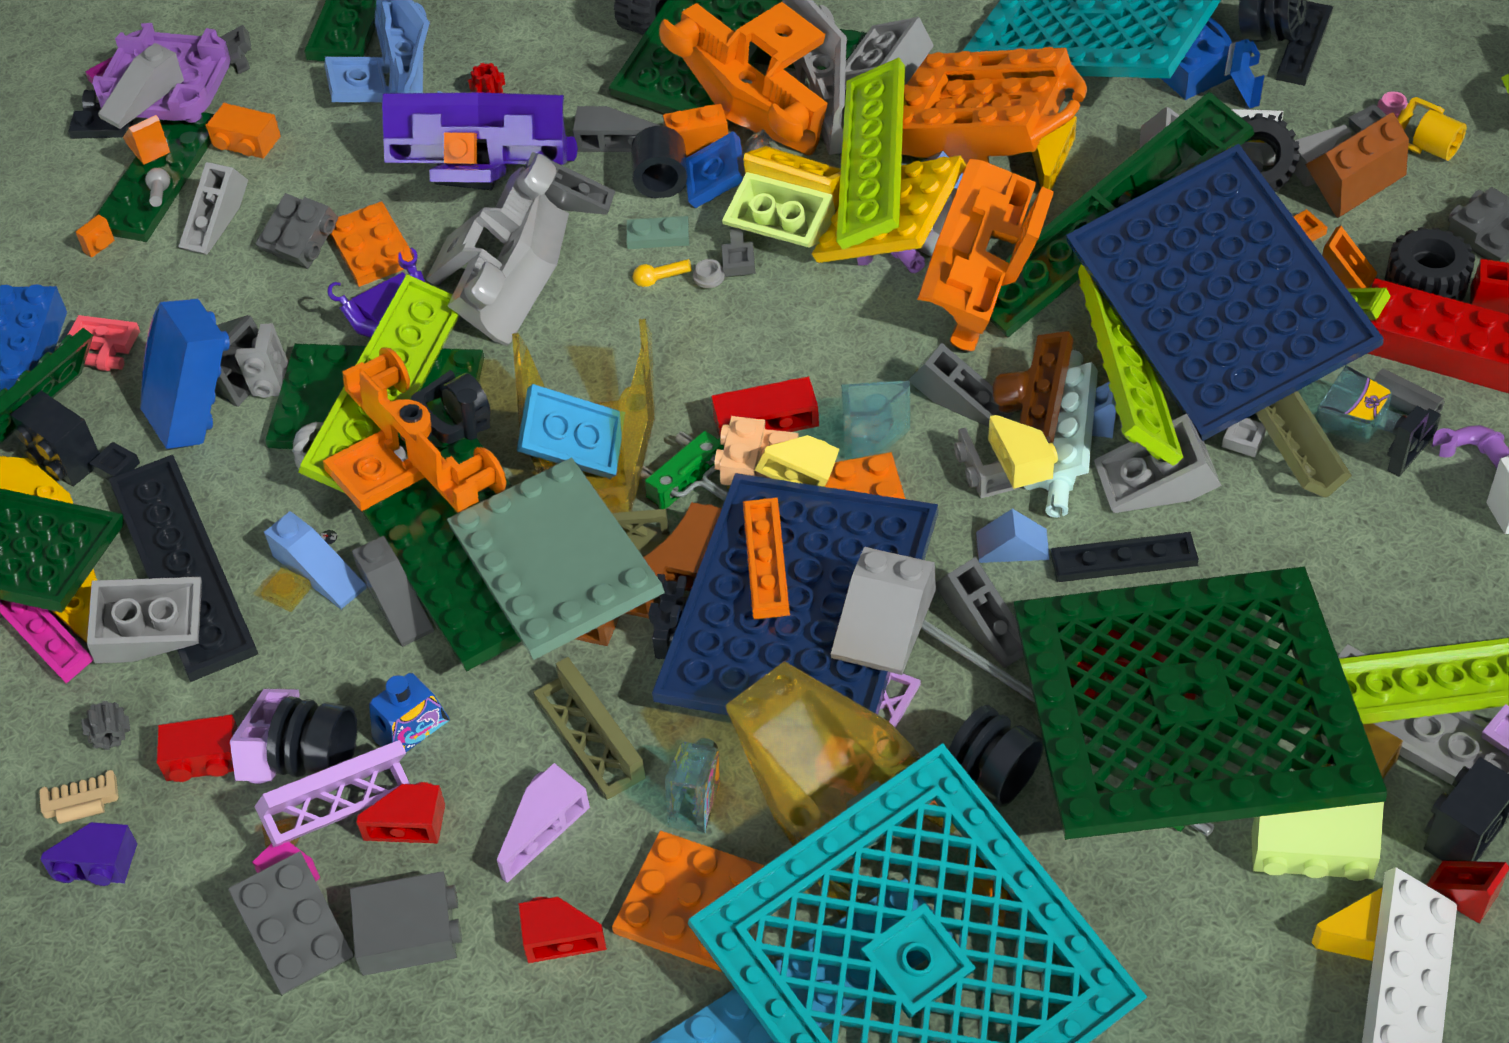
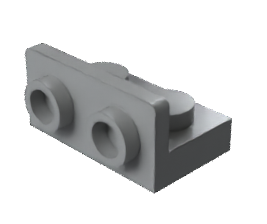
M273 323L260 324L257 338L253 339L252 348L237 349L235 357L252 396L263 398L279 396L289 362Z

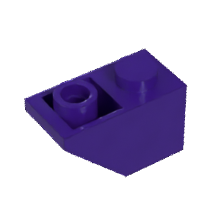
M91 822L43 852L40 860L51 878L62 883L85 880L100 886H107L110 883L125 884L138 843L128 825Z

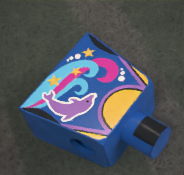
M408 673L405 676L397 675L391 677L386 683V690L373 698L369 703L372 739L380 747L400 740L407 752L450 720L435 695L413 673Z

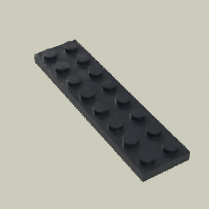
M173 454L110 478V484L148 578L201 577L199 644L177 650L190 682L259 655Z

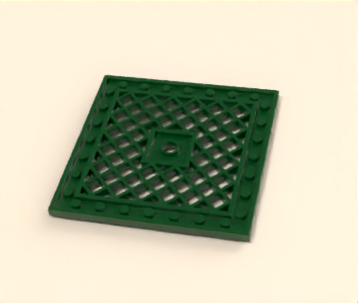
M1305 566L1014 601V615L1065 840L1386 802L1387 789ZM1261 612L1271 617V619L1265 622L1255 617V615ZM1223 616L1234 621V623L1229 627L1218 620ZM1186 620L1197 627L1191 631L1181 625ZM1281 623L1283 624L1284 630L1278 628V626ZM1150 625L1160 631L1153 635L1144 629ZM1246 627L1257 634L1252 638L1241 633V631ZM1113 629L1123 635L1119 640H1116L1107 634ZM1210 632L1220 638L1213 642L1203 636ZM1077 634L1086 640L1080 645L1070 638ZM1172 636L1182 641V643L1177 647L1167 642V640ZM1269 638L1281 645L1274 649L1264 644V642ZM1135 640L1145 647L1138 651L1129 645ZM1233 643L1243 648V650L1238 654L1226 647ZM1099 645L1108 651L1102 656L1092 651V649ZM1195 647L1205 652L1202 658H1199L1189 653V651ZM1290 650H1292L1294 658L1287 655ZM1063 651L1071 654L1066 660ZM1155 652H1158L1168 658L1162 663L1152 658ZM1255 654L1265 659L1266 662L1260 665L1250 660V658ZM1120 656L1130 661V663L1123 667L1114 661ZM1084 661L1093 667L1087 672L1077 667L1079 662ZM1221 661H1223V662H1225V663H1227V664H1229V665H1228L1225 669H1223V665H1222V662H1221ZM1278 665L1290 671V673L1284 677L1274 672L1273 669ZM1141 667L1145 669V677L1137 674ZM1241 670L1252 677L1247 682L1235 676V674ZM1103 672H1106L1115 677V679L1108 683L1099 677ZM1300 677L1302 679L1303 685L1297 683ZM1070 678L1077 681V684L1073 688L1071 686ZM1265 682L1276 689L1269 693L1258 686ZM1127 683L1138 690L1134 695H1131L1121 690L1122 687ZM1090 688L1100 693V695L1094 700L1083 693ZM1230 689L1238 693L1234 697H1232ZM1186 693H1193L1198 695L1200 698L1196 700H1187L1182 695ZM1287 693L1300 701L1293 705L1282 698ZM1148 696H1150L1152 705L1144 702ZM1250 698L1262 705L1255 710L1243 703ZM1110 700H1113L1123 706L1116 712L1106 705ZM1310 705H1311L1313 714H1311V713H1309V712L1306 711ZM1076 706L1085 710L1080 716ZM1271 710H1274L1286 717L1282 722H1279L1267 715ZM1133 712H1136L1146 717V719L1139 724L1128 717ZM1097 716L1108 723L1101 729L1090 722ZM1238 717L1247 721L1242 727L1237 725ZM1298 722L1310 728V730L1303 734L1291 727ZM1156 724L1158 725L1160 734L1151 730ZM1258 726L1271 734L1267 739H1264L1252 732ZM1120 728L1131 735L1124 741L1113 735V733ZM1220 731L1232 737V739L1226 744L1214 738V736ZM1320 734L1324 744L1316 740ZM1084 735L1092 739L1087 745L1085 744ZM1179 736L1193 742L1188 749L1175 742ZM1283 739L1295 745V747L1290 752L1278 746L1277 743ZM1142 740L1154 746V748L1147 753L1136 746ZM1242 744H1245L1255 749L1256 752L1249 756L1237 749ZM1102 745L1115 751L1110 758L1097 752ZM1205 748L1217 754V756L1210 761L1198 754ZM1307 751L1321 759L1315 765L1301 758V756ZM1167 753L1178 760L1171 766L1160 760V757ZM1268 756L1281 764L1274 769L1262 763V761ZM1126 757L1138 763L1133 771L1120 764ZM1227 761H1230L1240 766L1241 769L1235 774L1222 766ZM1091 764L1100 768L1094 775ZM1190 765L1202 773L1195 779L1183 771ZM1151 770L1162 776V778L1156 784L1143 776ZM1110 774L1123 781L1117 788L1104 782Z

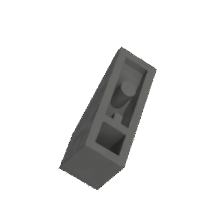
M577 106L573 133L577 142V152H631L632 141L639 132L648 127L661 125L607 106Z
M532 151L524 168L527 169L531 165L537 153ZM551 160L557 171L551 185L545 192L550 202L557 208L565 211L607 215L615 190Z
M943 343L921 363L908 380L932 402L989 427L990 416L998 415L1010 419L1014 413L999 411V405L994 402L993 386Z
M382 536L352 550L360 577L366 584L401 646L408 645L433 633L434 629L398 558L385 537Z
M976 557L935 583L936 589L952 614L1004 668L1024 656L1016 619Z

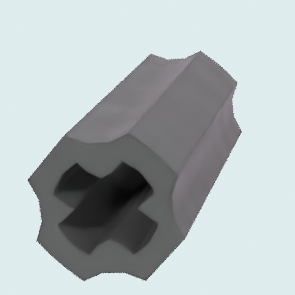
M1384 368L1377 373L1374 379L1376 383L1389 389L1391 392L1385 404L1407 415L1416 406L1425 410L1430 408L1438 413L1443 409L1445 403L1443 397Z

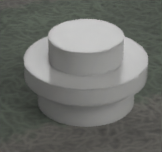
M713 259L700 261L693 272L694 282L703 288H714L720 285L725 278L722 266Z

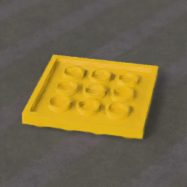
M961 155L953 157L943 156L935 160L915 161L911 164L901 165L899 227L889 233L880 234L859 245L842 249L836 241L837 209L831 218L832 224L827 232L819 238L820 243L816 245L812 252L816 262L822 263L922 248L966 166Z

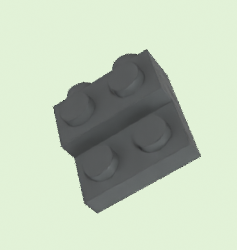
M1490 187L1485 192L1477 190L1470 198L1467 206L1462 207L1458 205L1452 210L1448 218L1450 222L1448 231L1453 232L1454 236L1462 237L1464 244H1469L1472 251L1483 258L1506 262L1509 259V197L1493 187Z
M285 193L255 245L265 252L308 269L319 256L321 247L328 235L333 232L338 216L327 205L306 197L302 200Z

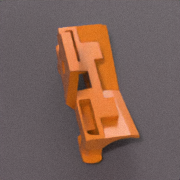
M783 2L754 18L735 32L697 3L682 11L681 21L675 25L666 19L662 20L659 27L661 42L669 51L683 58L714 104H722L727 120L805 155L810 156L814 153L819 142L828 103L786 72L784 68L822 45L826 34ZM778 33L786 34L787 37L780 36ZM750 41L772 57L765 76L748 63ZM741 80H750L752 83H745Z
M969 159L933 250L917 299L941 306L954 317L956 324L950 338V343L956 348L968 352L975 350L980 334H983L988 325L1001 286L1014 283L1019 277L1039 239L1054 193L1052 190L1041 187L1023 223L1036 182L983 160ZM991 236L1011 244L1016 243L1010 263L986 251Z

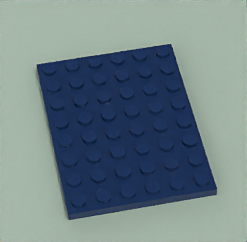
M1240 144L1229 148L1066 235L1068 244L1184 415L1187 414L1202 441L1383 345L1384 338Z
M735 473L652 692L653 701L870 741L891 672L831 658V651L852 574L864 547L925 560L938 517V504ZM778 497L790 616L754 619L743 501Z

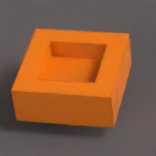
M444 132V163L477 164V133Z
M99 214L76 231L83 252L91 258L115 241L107 219Z

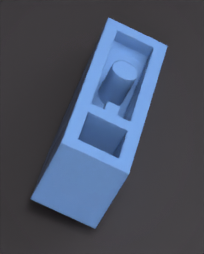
M291 511L264 531L272 556L338 608L342 609L367 588L366 584L311 526Z

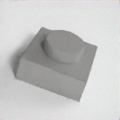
M1245 418L1228 427L1223 437L1222 447L1255 457L1266 434V429L1262 423Z

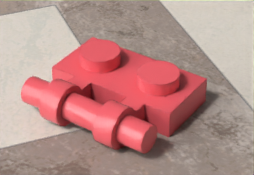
M78 315L68 335L71 334L73 336L82 328L93 334L89 350L100 351L98 354L88 353L85 365L95 366L101 371H110L111 369H123L124 358L115 355L116 353L129 354L140 333L137 322Z

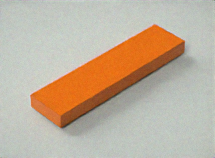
M778 497L743 501L753 618L763 619L790 616Z

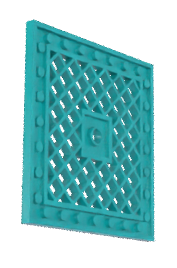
M1000 0L963 51L981 52L1015 50L1018 48L1066 47L1071 64L1081 76L1170 79L1221 0Z
M943 743L689 918L687 923L775 1043H837L840 1025L861 1029L860 1043L868 1042L869 1030L890 1034L889 1043H897L898 1035L918 1038L919 1043H927V1040L941 1043H1003L987 1040L988 1021L1008 1024L1007 1043H1016L1017 1026L1035 1029L1018 1043H1090L1147 998L1145 993ZM935 801L938 806L930 805V803ZM916 814L914 829L898 826ZM923 815L943 818L942 834L922 830ZM951 822L963 837L950 835ZM885 835L883 851L867 848ZM892 836L913 840L911 856L891 852ZM920 841L941 844L939 860L919 857ZM948 846L968 849L967 865L947 862ZM976 853L989 869L975 867ZM854 857L852 873L836 871L837 868ZM861 858L882 862L880 878L859 875ZM889 863L910 866L908 883L887 879ZM917 868L938 871L936 888L915 884ZM945 873L966 876L964 892L944 889ZM973 878L992 880V897L972 894ZM822 880L820 896L803 893ZM829 880L850 884L848 901L827 897ZM857 885L877 888V905L855 902ZM1001 885L1014 901L1000 899ZM886 890L906 893L905 910L884 907ZM914 895L935 898L933 912L926 903L912 911ZM942 900L963 903L961 920L941 917ZM790 902L788 919L770 916ZM797 903L818 906L816 923L795 920ZM971 905L991 908L989 925L969 921ZM825 908L847 911L845 928L823 925ZM999 909L1019 913L1017 929L998 926ZM854 913L875 916L873 933L852 930ZM882 918L900 920L881 934ZM1027 918L1039 933L1026 931ZM758 925L756 939L754 940L748 931ZM764 926L786 929L784 947L762 943ZM945 928L960 931L959 944L955 942ZM793 930L815 934L812 952L791 948ZM968 932L988 935L987 952L966 949ZM822 935L843 939L841 956L820 953ZM996 937L1016 940L1015 957L995 954ZM850 940L868 943L859 952L864 960L848 958ZM1025 942L1044 945L1043 962L1023 959ZM1053 950L1066 966L1052 964ZM911 951L922 952L928 960V967L924 970L911 968L907 963V954ZM766 955L782 957L780 974ZM789 958L811 962L809 980L787 977ZM971 961L985 963L984 981L966 978L976 969ZM818 963L840 967L837 985L816 981ZM994 965L1014 968L1012 986L992 982ZM847 968L868 972L866 990L845 986ZM1022 970L1042 973L1041 990L1021 987ZM1051 974L1070 978L1069 995L1049 992ZM875 976L878 977L890 994L874 991ZM1080 983L1086 991L1078 997ZM954 987L952 1004L935 1002L936 999ZM791 988L807 990L805 1007ZM962 988L983 991L981 1009L960 1006ZM814 992L836 995L834 1014L812 1010ZM991 993L1011 996L1010 1014L989 1011ZM843 997L865 1000L863 1019L841 1015ZM1020 998L1040 1001L1038 1019L1018 1016ZM872 1002L893 1005L892 1023L870 1020ZM1048 1003L1066 1005V1007L1047 1020ZM901 1009L909 1019L922 1011L920 1028L899 1025ZM930 1011L951 1015L949 1033L928 1030ZM959 1016L980 1020L978 1038L957 1035ZM815 1021L832 1024L830 1041Z

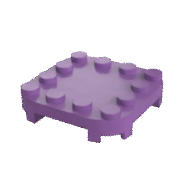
M141 23L142 30L132 32L126 36L123 32H120L115 38L118 46L117 51L103 76H94L92 83L101 109L133 59L145 51L146 48L157 43L176 53L184 81L181 84L177 83L173 90L137 117L151 118L157 115L160 120H185L190 123L200 120L202 117L201 113L211 104L230 65L231 59L226 41L218 37L214 29L206 28L202 36L159 33L154 31L152 23Z

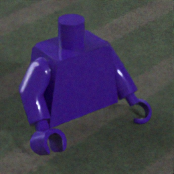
M410 248V253L413 257V260L410 262L404 261L399 252L398 264L400 267L407 270L410 276L425 282L421 270L417 271L416 268L417 252L415 249ZM401 272L349 301L345 295L336 297L332 293L333 286H341L340 282L331 283L328 286L327 294L331 300L341 303L342 306L339 309L359 335L371 338L406 275Z

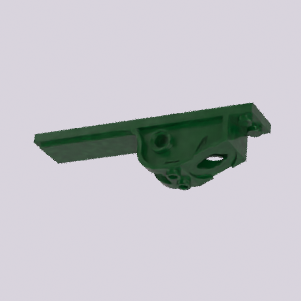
M1211 92L1205 94L1041 230L1039 239L1016 282L1001 286L990 321L1007 337H1010L1080 279L1078 271L1082 263L1068 244L1067 234L1175 178L1181 170L1188 168L1189 165L1195 163L1192 167L1194 168L1237 144L1241 146L1254 135L1253 127ZM1012 254L1005 259L1006 262L1010 263Z

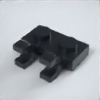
M84 90L82 96L83 111L73 112L68 132L71 139L123 138L129 127L132 126L133 120L121 129L104 121L98 114L101 107L99 103H96L97 95L95 90Z
M657 574L665 593L660 595V606L658 603H651L648 613L649 620L654 626L652 642L655 659H665L677 628L678 619L681 618L687 598L682 597L687 581L686 576H679L678 582L666 581L665 574Z

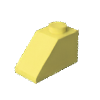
M998 415L990 416L988 440L1013 489L1053 479L1054 464L1058 461L1057 451L1053 443H1048L1043 432Z
M806 435L767 446L754 471L772 479L825 487L839 449L823 440Z

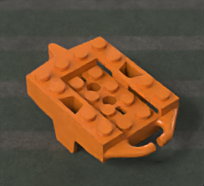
M1066 47L1018 48L1015 50L981 52L962 51L959 53L936 52L928 54L907 84L904 85L902 155L929 158L943 150L948 157L961 155L967 165L969 159L983 160L989 163V156H1012L1024 152H1035L1041 138L1065 125L1076 115L1080 108V102L1086 96V83L1071 64ZM1066 89H1074L1073 100H1070L1065 109L1058 113L1066 97Z

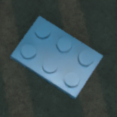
M532 384L527 388L517 451L558 464L572 457L582 471L611 479L616 476L626 413Z

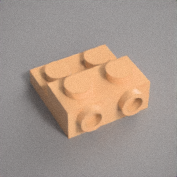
M731 416L730 425L723 424L720 443L725 445L724 450L717 449L715 456V470H720V483L722 485H731L735 473L770 478L754 471L765 448L799 438V433L765 429V420Z

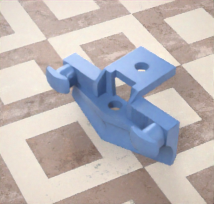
M376 0L375 27L382 57H325L324 67L332 102H382L384 93H423V46L430 22L422 5L414 3L413 0ZM390 70L389 86H386L383 73H389Z

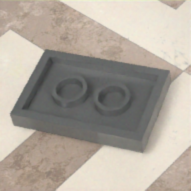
M301 851L228 888L281 996L354 958Z

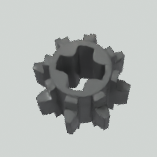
M102 701L99 704L94 703L86 713L87 718L81 719L83 735H87L88 743H93V747L96 749L104 748V750H110L111 747L120 746L121 741L125 740V732L130 731L129 717L124 715L123 707H119V704L116 702Z

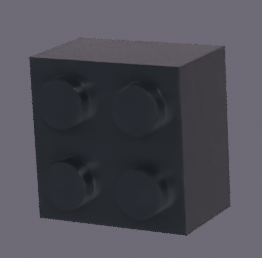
M42 390L10 414L16 426L14 433L25 444L27 449L24 451L26 457L38 466L40 464L43 465L56 481L59 482L63 479L74 487L93 471L90 462L100 453L85 419Z
M1479 757L1471 768L1464 766L1452 783V786L1455 787L1450 795L1443 792L1432 807L1431 812L1434 815L1424 830V833L1429 835L1424 850L1442 861H1478L1508 821L1509 774L1482 757Z

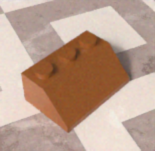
M1391 112L1305 164L1337 218L1406 176L1409 138L1394 112Z

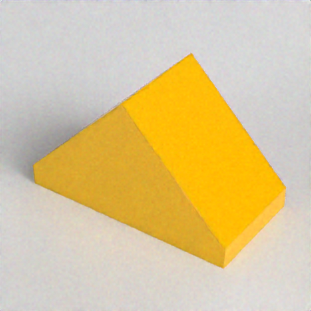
M1383 887L1319 922L1316 925L1311 942L1315 948L1373 961Z

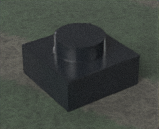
M111 442L90 462L93 472L107 480L133 470L140 464L137 454L115 442Z

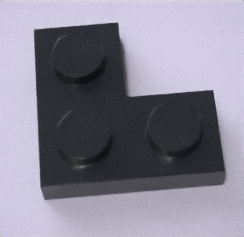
M1416 406L1408 416L1402 415L1393 429L1396 438L1387 453V456L1391 457L1387 471L1398 477L1402 475L1433 439L1441 418L1440 413L1430 408L1425 410Z

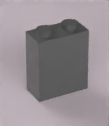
M444 871L350 888L355 959L362 976L457 958L456 944L462 943V933L459 919L453 920L452 909L458 908V897L455 885L448 886Z

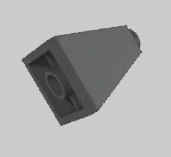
M248 315L217 325L220 331L227 332L230 339V347L228 351H223L220 363L221 375L217 378L215 390L236 407H239L251 394L235 357L237 349L252 348L253 339L257 338L259 329L253 318Z

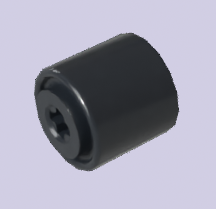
M652 126L639 132L633 139L631 147L632 180L635 188L642 195L655 199L676 195L682 191L687 182L686 148L682 136L676 130L667 126Z

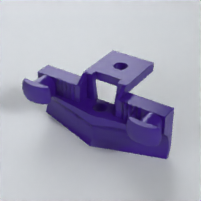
M488 92L383 94L384 163H443L429 169L430 182H493L505 176L507 164H526L532 151L542 154L560 165H564L567 161H574L576 159L578 147L576 139L565 134L564 95ZM444 132L477 133V139H486L490 164L444 163Z

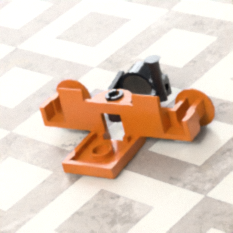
M381 348L378 357L365 364L361 362L342 372L345 391L375 422L381 431L323 460L324 470L361 511L423 478H426L458 513L479 502L478 492L487 487L497 494L505 490L507 482L503 468L498 459L487 448L477 447L474 449V457L458 464L452 456L444 459L441 456V452L428 440L431 436L447 444L454 443L462 438L474 440L477 438L478 432L491 428L489 401L481 385L472 375L464 373L455 378V374L449 370L422 390L414 393L411 396V400L400 399L390 402L387 395L388 388L394 386L399 392L405 393L410 387L407 368L399 355L391 348ZM441 398L446 413L455 425L446 424L437 418L428 408L427 402ZM398 433H400L401 439L406 442L408 459L404 461L394 453V451L400 449Z

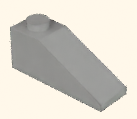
M154 43L136 56L98 113L99 117L121 129L173 90L177 83L181 84L184 78L176 53Z
M209 162L205 163L179 243L180 249L205 255L210 252L240 208L248 183L247 178L232 167Z

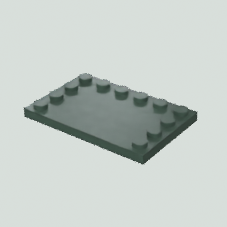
M572 457L447 519L451 530L533 660L665 593L658 577Z

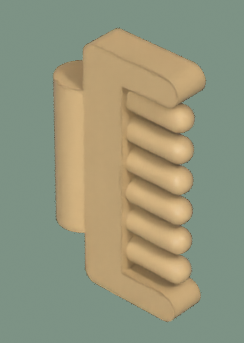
M112 770L106 772V782L103 775L98 776V788L96 787V779L93 777L89 778L88 791L87 782L81 780L79 782L80 793H78L77 783L72 782L70 784V795L68 786L64 784L60 788L61 798H59V789L57 787L51 789V794L47 787H42L39 792L40 807L44 818L56 817L58 823L62 824L105 813L104 804L118 800L117 780Z

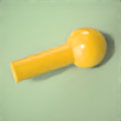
M686 259L655 268L648 264L639 265L633 272V281L638 286L647 287L653 285L657 280L691 272L690 260Z

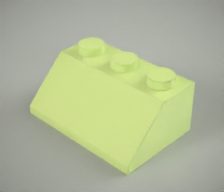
M746 172L722 219V223L809 248L820 243L819 238L829 229L832 224L831 218L836 212L832 194Z
M1384 802L1254 817L1252 826L1253 871L1265 872L1269 875H1282L1284 873L1302 874L1311 878H1321L1324 876L1346 877L1353 881L1374 879L1380 860Z

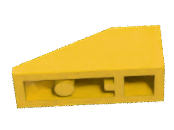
M1074 116L1065 125L1041 138L1035 152H1032L1040 188L1053 189L1075 140L1077 116Z

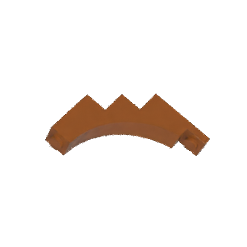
M691 502L685 516L676 529L657 548L643 557L656 576L657 574H665L666 581L678 582L679 576H686L685 591H691L722 508L710 504L703 505ZM660 595L625 614L649 619L650 604L658 603L660 606ZM620 616L579 636L576 640L608 646Z

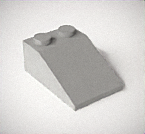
M1187 414L1172 421L1184 457L1174 466L1162 458L1159 460L1154 458L1138 442H1128L1094 459L1113 513L1187 502L1222 486L1205 443L1201 440Z
M864 547L852 574L833 643L831 658L902 675L936 591L935 562Z
M201 577L92 581L87 646L95 664L134 662L199 644Z

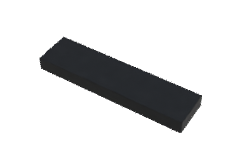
M1306 1V21L1303 33L1297 41H1289L1278 68L1276 80L1306 85L1330 21L1333 6Z
M1191 532L1051 548V559L1057 583L1198 566L1199 562Z

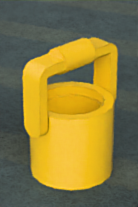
M1413 97L1397 117L1403 130L1407 127L1417 105L1429 111L1419 122L1413 137V144H1408V150L1417 154H1421L1422 150L1449 161L1460 148L1466 134L1467 125L1443 115L1445 111L1443 108L1418 97Z

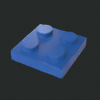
M734 131L686 158L688 202L694 208H697L742 182L745 170L741 141Z

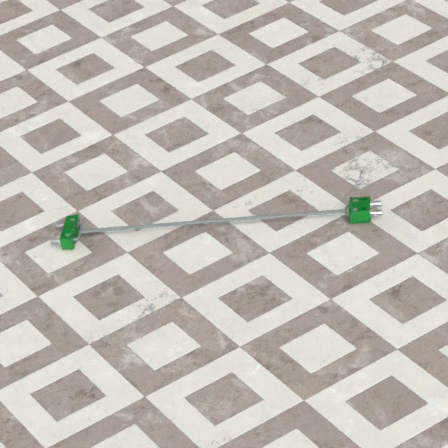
M706 431L702 432L695 439L684 432H679L676 436V442L684 446V448L657 471L652 472L643 465L636 468L635 474L645 481L646 498L657 504L659 509H667L677 499L686 496L697 486L704 487L724 501L728 494L727 491L708 480V477L716 471L717 449L724 450V445H721L720 438L717 439ZM926 620L923 621L922 630L1034 702L1031 688ZM1102 745L1103 748L1107 749L1111 753L1115 752L1114 750ZM1127 757L1123 760L1134 768L1138 765V763ZM1174 758L1170 763H1165L1173 766L1178 759ZM1190 765L1183 771L1195 779L1202 773ZM1149 770L1145 774L1146 778L1149 780H1151L1152 777L1150 772L1153 771ZM1158 775L1153 782L1157 784L1162 776ZM1212 823L1190 825L1205 836H1209L1214 829V824ZM1177 826L1174 828L1181 832L1185 826Z

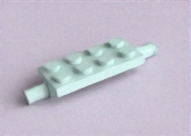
M1076 350L1071 351L1053 442L1058 456V461L1054 464L1053 479L1024 486L1026 490L1039 487L1047 489L1048 500L1045 511L1049 516L1055 518L1060 517L1061 508L1063 516L1068 514L1069 491L1073 490L1076 476L1089 473L1098 370L1092 362L1082 365L1083 356Z

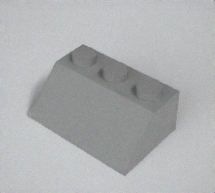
M920 17L873 25L846 61L845 86L847 80L898 57L905 65L904 85H906L934 46Z

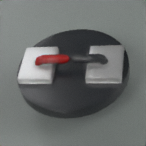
M333 530L324 531L320 535L327 544H332L337 540V533Z

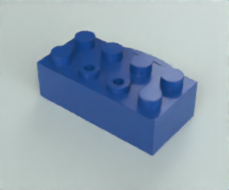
M1210 17L1171 78L1161 79L1185 100L1232 79L1231 74L1225 75L1229 47L1232 44L1227 32Z
M39 284L29 287L0 286V391L4 388L9 390L15 385L18 377L25 370L32 371L44 354L55 351L67 314L57 286H42Z
M199 299L160 302L154 312L148 332L143 362L140 409L166 449L200 445L204 443L206 430H211L213 427V418L210 411L212 404L215 402L217 378L221 375L220 363L223 351L229 350L230 339L227 332L220 331L216 325L214 313L206 311Z

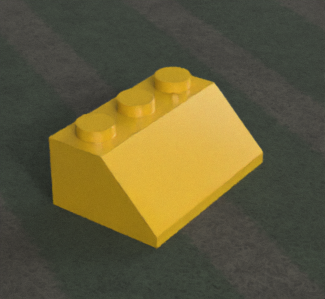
M763 146L744 154L745 174L749 172L832 194L835 210L838 209L840 168L768 146Z

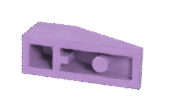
M263 689L230 740L235 781H249L254 784H261L273 780L276 774L269 768L266 749L271 720L280 702L289 696L299 697V689Z
M555 763L545 772L538 773L526 788L500 850L497 863L501 877L507 883L590 808L586 788Z

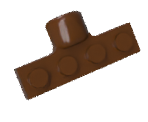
M1070 331L1038 335L1031 367L1025 372L1001 373L995 377L993 382L994 402L999 405V411L1004 413L1022 411L1019 423L1041 430L1048 443L1054 442L1074 340Z

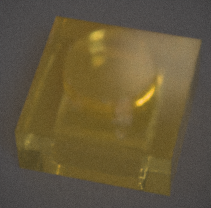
M281 567L261 591L263 600L292 612L312 586L309 579Z

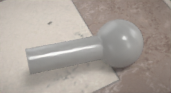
M153 168L146 175V184L151 189L150 204L158 207L162 204L163 191L170 185V176L162 168Z

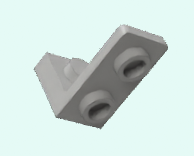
M966 427L958 429V442L954 443L955 455L959 463H965L967 482L971 488L976 487L980 498L1020 489V487L1013 489L999 461L983 466Z

